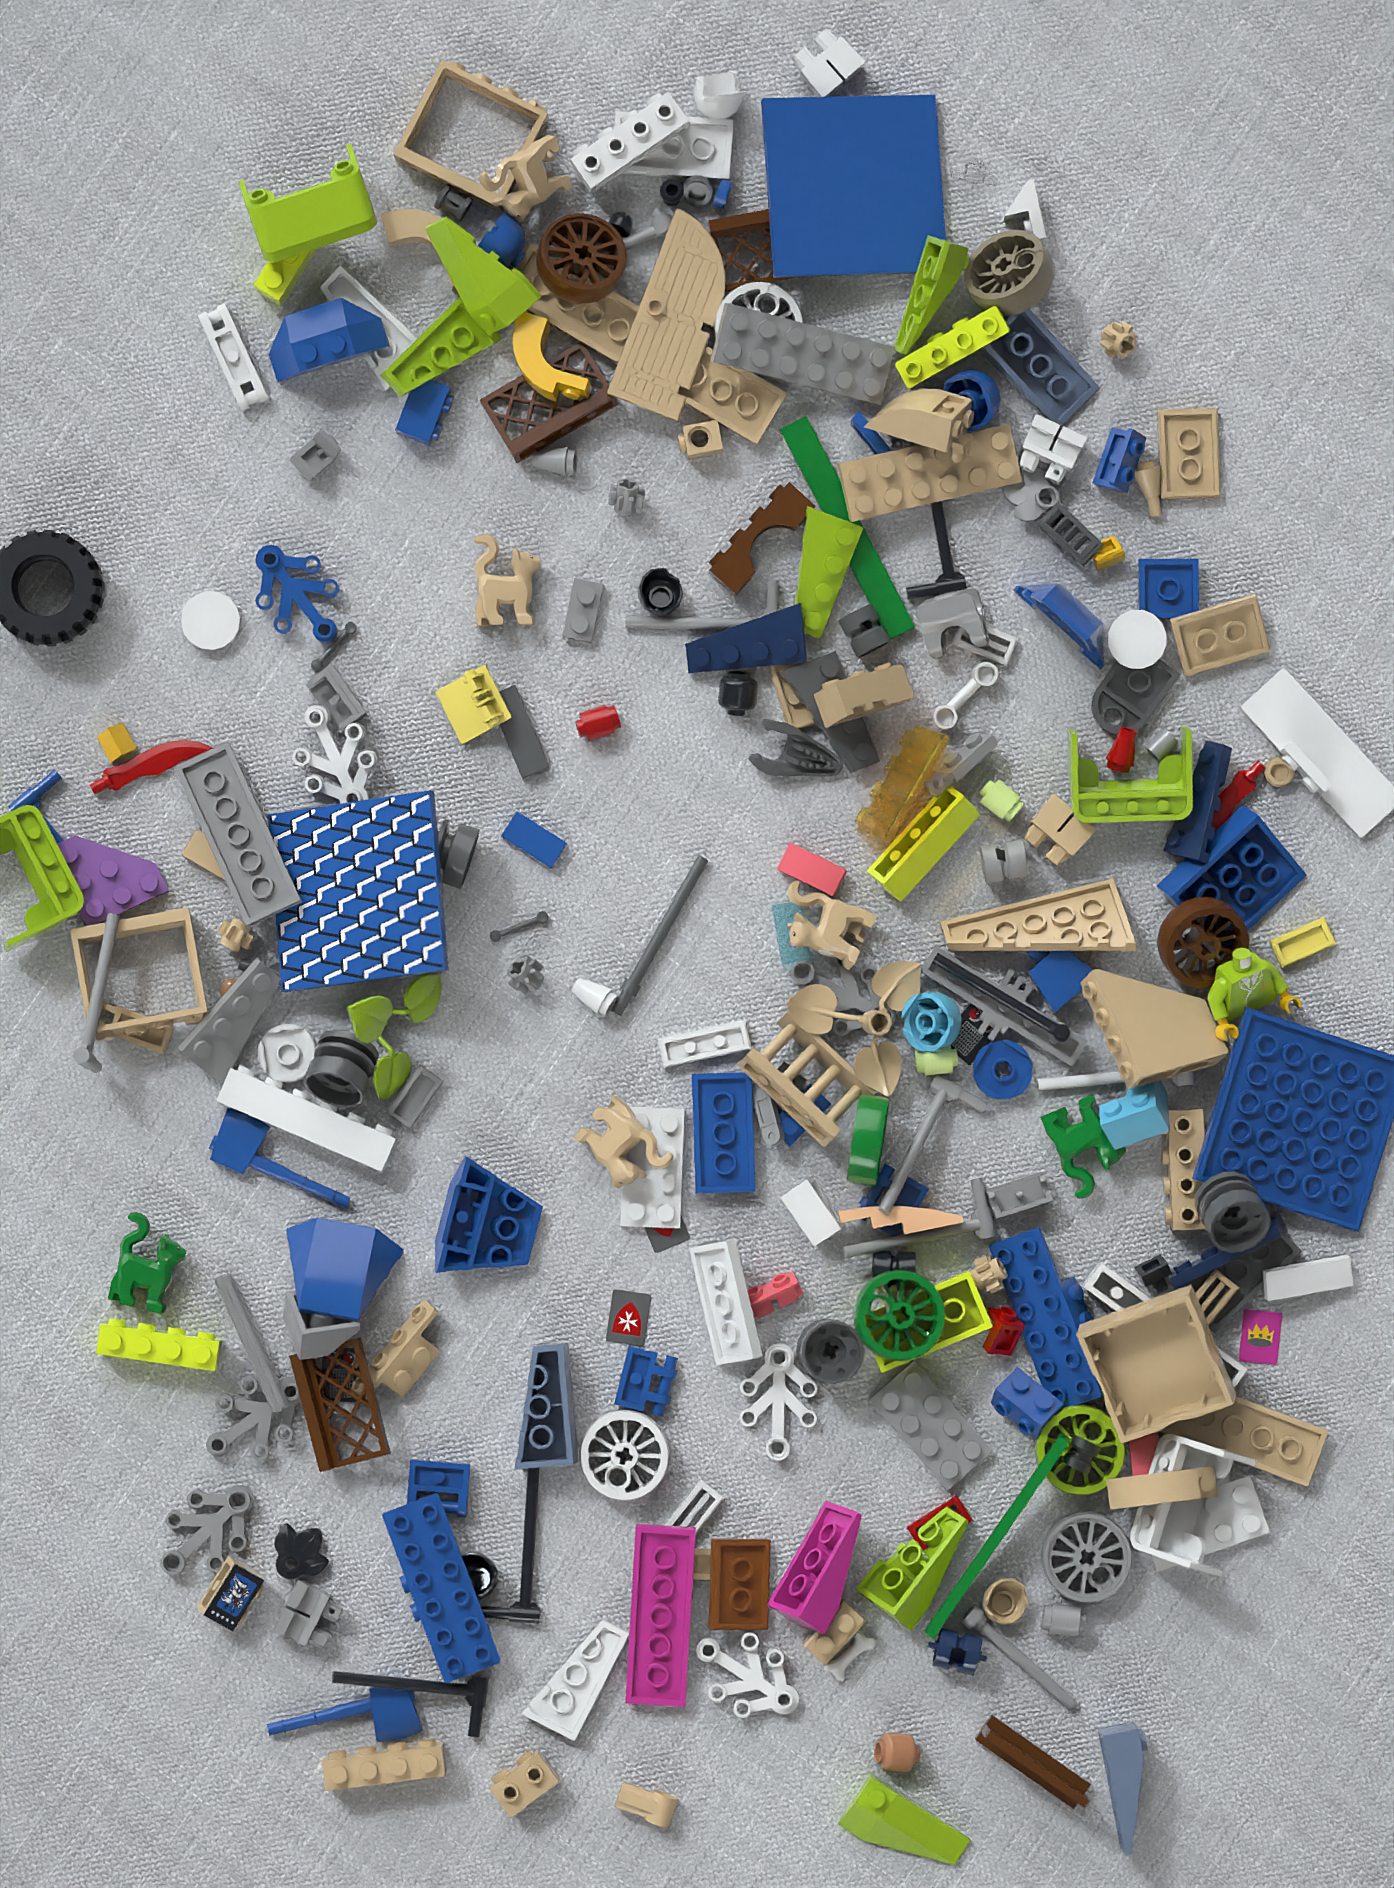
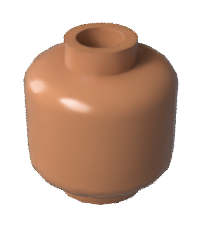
M885 1733L875 1743V1762L885 1772H910L914 1764L920 1760V1746L915 1744L914 1738L910 1734Z

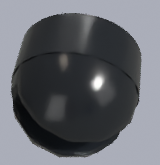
M622 211L614 213L609 223L618 231L621 237H628L633 221L630 215L626 216V213Z

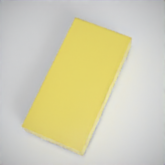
M1325 917L1269 941L1280 968L1336 944Z

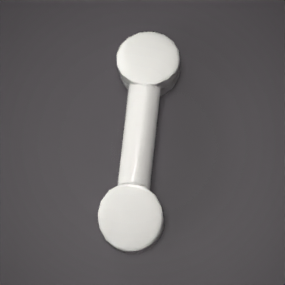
M990 662L977 664L972 670L971 680L947 705H941L934 709L932 715L934 724L941 729L952 728L957 722V711L981 685L989 686L997 680L998 670L996 666Z

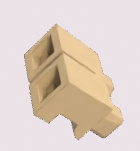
M1053 793L1030 822L1032 826L1028 829L1024 840L1036 849L1045 837L1049 839L1054 846L1045 857L1057 867L1068 856L1071 858L1097 829L1090 823L1079 821L1073 815L1062 830L1058 832V829L1073 811L1071 807Z

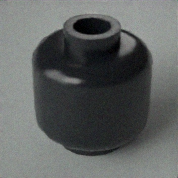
M729 671L728 675L721 678L719 682V705L728 709L727 714L744 716L746 711L752 710L757 704L758 682L751 678V673Z

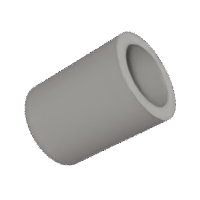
M1163 728L1145 746V749L1160 762L1178 741L1168 730Z

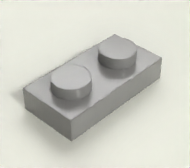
M574 578L562 637L592 643L604 584Z

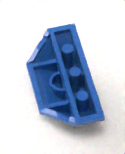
M338 298L286 315L269 351V357L276 380L279 383L390 347L382 319L379 316L343 298Z

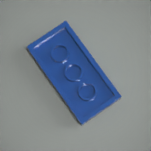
M745 1072L692 1074L695 1194L755 1192L752 1079Z

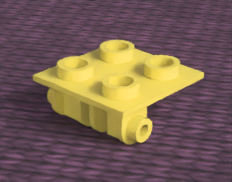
M486 664L476 670L471 669L465 672L463 677L435 692L461 745L512 718Z

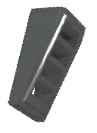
M1059 502L1038 523L1041 530L1083 567L1104 546L1093 533ZM1070 524L1072 527L1061 537L1060 533ZM1080 532L1082 535L1070 545L1069 542ZM1089 540L1091 543L1079 554L1077 550Z

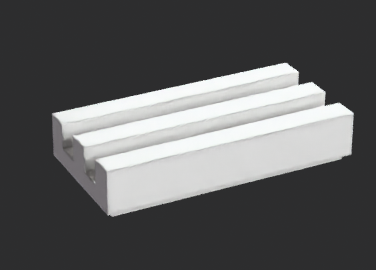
M987 626L990 635L1010 643L1008 648L991 640L986 645L1005 653L1004 658L960 640L961 636L969 639L970 636L964 628L958 627L952 641L953 645L1005 667L1007 666L1018 638Z
M700 1479L665 1525L672 1526L698 1492L704 1489L706 1491L705 1494L679 1525L686 1527L709 1497L713 1496L715 1500L694 1526L696 1527L697 1534L723 1501L724 1497Z

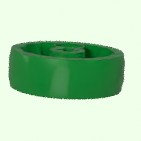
M860 1095L847 1174V1181L850 1183L865 1186H876L889 1108V1099L873 1095Z
M894 1270L881 1273L864 1285L855 1301L853 1320L859 1339L873 1354L887 1360L907 1361L924 1355L937 1343L944 1328L945 1308L938 1290L925 1277L911 1271ZM897 1279L898 1289L897 1300L895 1301L887 1283L890 1280ZM909 1281L914 1283L915 1287L904 1302V1282ZM881 1285L885 1295L874 1294V1290ZM922 1289L928 1296V1299L911 1306L910 1303L918 1291ZM876 1299H881L885 1303V1311L880 1317L875 1316L871 1311V1304ZM931 1303L933 1316L915 1315V1310ZM902 1308V1314L906 1316V1319L896 1323L897 1318L893 1316V1312L899 1311ZM865 1315L872 1321H878V1323L867 1327ZM914 1319L932 1321L930 1332L927 1333L913 1323ZM887 1324V1328L876 1342L870 1335V1331ZM908 1327L924 1337V1341L918 1346H915ZM893 1329V1348L890 1351L885 1349L882 1344ZM900 1330H902L910 1347L908 1351L901 1352L899 1350Z

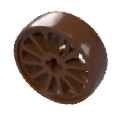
M584 213L569 214L555 220L543 233L536 253L537 271L543 284L559 298L580 304L597 302L611 294L620 283L627 262L626 247L618 231L602 218ZM576 234L581 235V240H578ZM587 236L593 237L590 242L586 241ZM554 242L560 247H553L551 244ZM597 242L602 243L601 245L594 246ZM549 256L561 259L551 262ZM604 264H606V265H612V266H613V270H611L610 268H608V267L605 266ZM563 268L562 273L560 275L556 270ZM596 272H598L606 279L604 281H600ZM568 275H577L579 277V281L570 280L568 278ZM589 277L592 284L585 285Z
M1196 897L1182 902L1166 916L1158 932L1157 948L1163 965L1174 978L1191 987L1208 988L1212 987L1215 981L1216 969L1220 965L1233 960L1234 950L1238 948L1249 949V935L1244 921L1230 905L1212 897ZM1220 915L1222 918L1216 922L1218 916ZM1232 924L1233 928L1231 930L1222 931ZM1188 928H1191V930L1184 935L1185 937H1183L1184 931ZM1232 939L1230 946L1220 943V941ZM1220 951L1226 952V955L1221 960L1216 957ZM1199 958V970L1192 971ZM1187 959L1183 968H1179L1178 965ZM1213 959L1215 965L1207 968V960Z

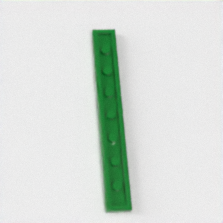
M807 416L781 428L780 432L820 510L850 522L842 484ZM860 520L851 522L863 527ZM863 528L849 566L868 603L873 604L879 616L878 622L880 626H884L890 639H893L915 628V625L866 530Z
M1060 1434L924 1630L926 1631L925 1634L932 1639L939 1632L1071 1441L1065 1434Z

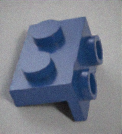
M1112 427L1093 484L1098 487L1128 493L1129 487L1135 479V470L1140 456H1142L1145 450L1147 437L1134 429L1128 428L1126 431Z
M1019 1367L995 1389L991 1400L992 1406L1000 1415L1009 1418L1022 1433L1030 1435L1035 1440H1037L1041 1431L1052 1417L1063 1407V1403Z

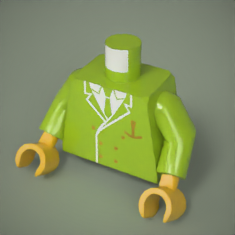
M1246 948L1234 950L1233 960L1220 965L1216 969L1215 981L1208 993V1001L1214 1020H1218L1219 1023L1215 1029V1035L1222 1041H1227L1226 1030H1228L1231 1038L1236 1039L1238 1037V1028L1233 1024H1228V1022L1242 1016L1245 1007L1256 1010L1276 1001V995L1278 994L1281 997L1279 1006L1283 1011L1291 1014V1011L1288 1009V1003L1291 1000L1297 1008L1302 1006L1299 998L1288 993L1287 989L1289 987L1278 968L1267 959H1260L1254 952H1250Z

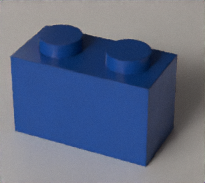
M430 380L409 392L395 428L396 433L428 446L431 445L432 440L437 441L443 428V424L439 423L443 412H449L454 396L450 395V387Z

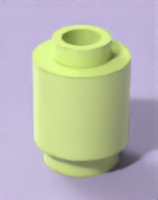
M1000 779L995 783L989 780L979 792L983 796L980 802L1001 820L1004 817L1010 822L1024 805L1019 800L1020 796Z
M951 1046L933 1052L914 1050L917 1074L924 1073L925 1076L953 1073V1067L958 1066L957 1049H951Z

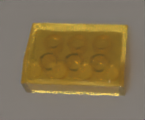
M917 725L913 731L906 729L899 742L903 749L898 757L892 754L884 768L888 772L886 779L883 783L877 781L869 795L874 798L869 809L863 806L854 821L859 824L857 832L888 848L950 737Z

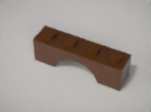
M790 482L785 487L780 484L770 494L769 498L772 501L765 509L760 506L750 516L749 520L752 523L745 531L741 528L738 529L730 538L729 542L732 545L725 553L721 550L718 551L709 561V564L712 566L709 569V574L734 597L755 576L750 551L757 537L773 528H786L796 531L807 518L805 516L807 506L814 509L816 507Z

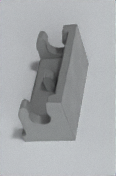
M332 664L312 677L308 684H306L318 703L328 708L331 714V721L340 733H343L349 724L357 723L367 716L365 710Z
M1043 1172L985 1190L993 1216L996 1219L1053 1201L1046 1176L1043 1175Z

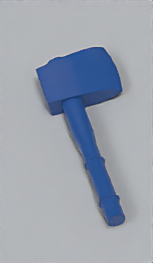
M227 1108L218 1135L213 1137L209 1149L212 1150L210 1160L241 1174H244L247 1168L251 1167L275 1179L301 1188V1190L304 1189L331 1203L333 1202L344 1208L347 1207L351 1197L256 1154L271 1127L253 1116Z
M378 1687L369 1688L370 1697L267 1724L268 1733L271 1736L372 1712L376 1742L403 1739L423 1731L414 1704L416 1701L414 1691Z

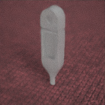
M754 1083L752 1098L759 1125L762 1129L763 1140L768 1145L780 1146L784 1142L785 1136L776 1102L761 1087Z

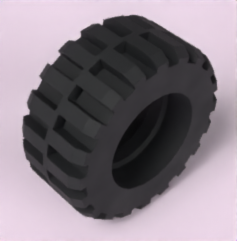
M44 529V532L33 530L27 532L26 536L20 537L18 535L11 539L12 543L8 547L3 546L0 549V622L3 627L17 638L37 646L40 644L51 647L62 642L67 644L72 642V638L75 636H82L88 631L86 629L90 623L94 624L98 618L96 614L98 609L102 608L104 602L102 592L105 591V586L101 577L102 572L93 555L79 541L65 533H56L54 530ZM40 561H54L63 565L69 571L74 584L73 595L68 605L57 614L50 616H40L28 611L22 604L18 593V585L23 573L31 565Z

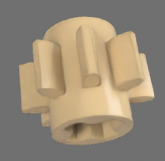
M1113 321L1112 324L1106 326L1101 333L1100 345L1105 348L1104 353L1113 359L1116 356L1124 359L1125 356L1131 354L1136 347V338L1138 337V335L1132 332L1133 327L1124 321L1121 325Z
M233 917L230 923L223 920L217 931L223 935L219 943L236 953H239L242 947L248 950L255 939L249 935L253 927L248 928L243 921L236 917Z
M984 1255L974 1261L976 1267L970 1273L976 1287L980 1291L986 1289L987 1292L994 1293L1004 1288L1002 1281L1008 1276L999 1258L996 1257L992 1260L990 1256Z

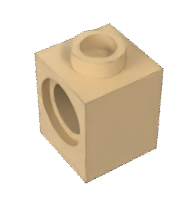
M718 420L682 426L683 434L678 435L680 452H686L688 459L723 453ZM696 433H703L707 436L708 443L703 447H696L691 442L692 436Z

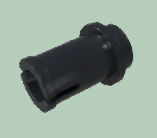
M673 179L665 181L660 188V194L664 203L668 206L679 204L684 193L682 184ZM669 191H674L677 194L674 196H670L667 193Z

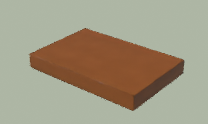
M711 1538L708 1629L768 1630L769 1606L767 1603L769 1602L771 1539Z

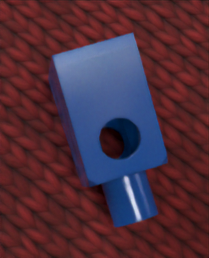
M1026 951L1036 963L1027 973L1052 1013L1058 1011L1082 989L1080 982L1092 971L1089 966L1070 951Z

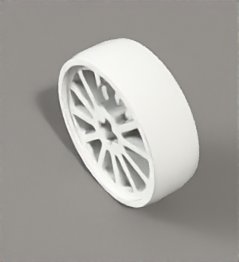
M753 282L734 289L725 297L715 317L714 331L716 338L724 304H734L740 299L743 300L746 308L760 311L758 304L761 301L770 299L774 302L775 309L768 314L775 316L778 315L780 310L779 303L782 302L789 311L779 317L786 319L792 317L794 321L804 322L800 307L787 291L774 284ZM752 294H759L756 297L752 308L747 296Z
M633 1410L612 1411L599 1417L587 1429L580 1446V1466L587 1482L601 1495L620 1501L635 1500L652 1492L663 1480L669 1464V1446L664 1432L650 1417ZM623 1420L622 1441L618 1439L610 1422ZM628 1420L641 1423L631 1441L627 1440ZM607 1426L615 1441V1445L596 1435V1432L601 1427ZM648 1427L654 1436L637 1446L634 1445L643 1428ZM592 1439L610 1448L611 1452L589 1451ZM658 1441L660 1453L638 1452L639 1449L648 1444ZM624 1447L629 1448V1454L633 1455L632 1460L627 1459L625 1463H621L620 1457L616 1455V1452L622 1451ZM589 1457H610L611 1460L592 1469ZM638 1458H659L658 1469L656 1471L638 1461ZM634 1465L652 1474L653 1477L650 1481L643 1484L634 1469ZM608 1467L605 1472L606 1482L602 1483L595 1476V1473ZM612 1470H624L627 1480L622 1485H614L609 1478ZM633 1475L639 1487L633 1490H626Z

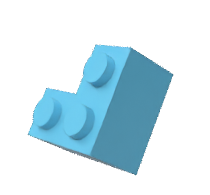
M1161 1080L1128 1089L1126 1086L1127 1096L1111 1100L1099 1106L1100 1126L1114 1150L1170 1131L1168 1095Z

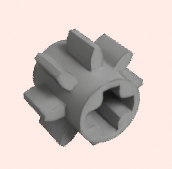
M629 478L620 479L617 485L611 484L608 505H614V510L618 514L633 515L636 512V508L643 509L645 489H639V483L636 480Z
M528 955L524 959L518 958L514 960L509 966L507 973L512 978L508 985L516 991L519 990L524 995L528 991L534 992L538 990L544 980V976L540 972L544 966Z

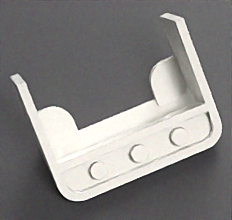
M1168 1433L1162 1436L1157 1444L1149 1474L1214 1466L1216 1479H1223L1230 1472L1233 1460L1255 1466L1257 1460ZM1203 1498L1138 1507L1130 1533V1541L1135 1549L1194 1570L1222 1576L1223 1573L1222 1570L1202 1564L1206 1551L1205 1543L1202 1538L1193 1535Z

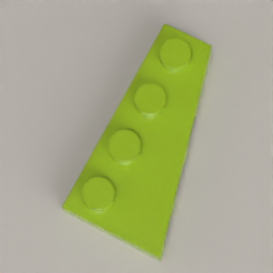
M458 297L380 376L402 397L499 342L502 337L497 332L487 335L469 314L461 297Z
M807 506L805 515L807 517L802 539L803 549L801 561L799 562V579L794 605L802 602L804 632L821 639L864 527Z

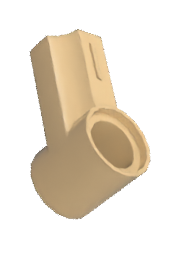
M623 1781L614 1807L642 1816L644 1820L654 1825L669 1828L679 1799L658 1790H653L652 1792Z

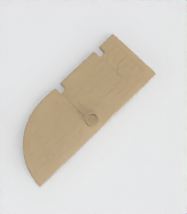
M678 208L675 209L606 393L674 421L679 420L687 399L677 394L679 386L690 390L710 334L701 331L703 323L711 327L714 326L715 317L725 293V268L716 242L700 222Z

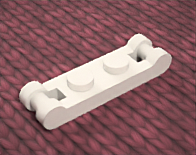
M225 303L217 306V310L209 314L206 312L199 314L198 318L241 411L249 409V405L260 401L262 403L269 400ZM223 320L226 327L214 331L212 325ZM252 383L255 390L244 394L241 387Z

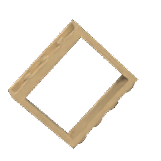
M441 60L393 154L394 159L445 186L447 184L450 185L451 189L501 213L503 210L502 205L493 204V200L512 192L516 180L511 171L498 194L494 191L485 190L482 185L410 149L447 78L534 121L535 123L521 151L526 150L534 141L539 139L549 119L548 113L544 111L545 107L539 105L534 100H529L527 103L519 99V94L508 87L503 86L501 90L491 85L493 81L480 73L473 76L465 72L466 67L460 63H455L451 60L447 63Z
M189 907L119 920L115 939L183 927L198 1007L99 1025L95 1037L96 1041L114 1039V1034L125 1032L126 1036L140 1035L144 1033L143 1029L155 1027L157 1031L173 1028L174 1023L185 1022V1025L199 1024L208 1014ZM106 923L70 929L86 1020L92 993L83 945L102 941Z

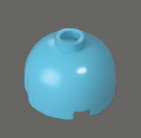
M925 992L913 995L906 1002L902 1010L901 1019L905 1018V1028H902L903 1034L909 1044L919 1051L933 1052L944 1049L956 1040L961 1030L962 1017L960 1009L951 998L943 993Z

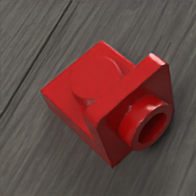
M989 1307L987 1314L994 1323L982 1348L988 1354L1011 1356L1025 1325L1017 1317V1313L1008 1307Z

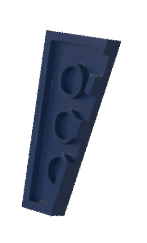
M802 602L686 643L688 673L807 662Z
M1205 741L1192 775V811L1186 818L1174 821L1172 829L1167 836V842L1163 849L1164 852L1208 863L1209 853L1205 851L1207 841L1213 840L1215 828L1211 826L1214 812L1219 811L1221 800L1219 799L1218 791L1219 787L1225 784L1232 752L1231 747L1221 743Z
M1281 1215L1270 1219L1269 1230L1265 1237L1250 1249L1242 1252H1227L1213 1246L1200 1253L1201 1257L1197 1260L1190 1262L1188 1259L1174 1266V1272L1169 1278L1174 1288L1176 1289L1281 1236L1285 1227Z

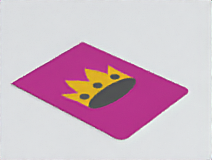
M1244 1309L1239 1350L1240 1361L1277 1364L1282 1313Z

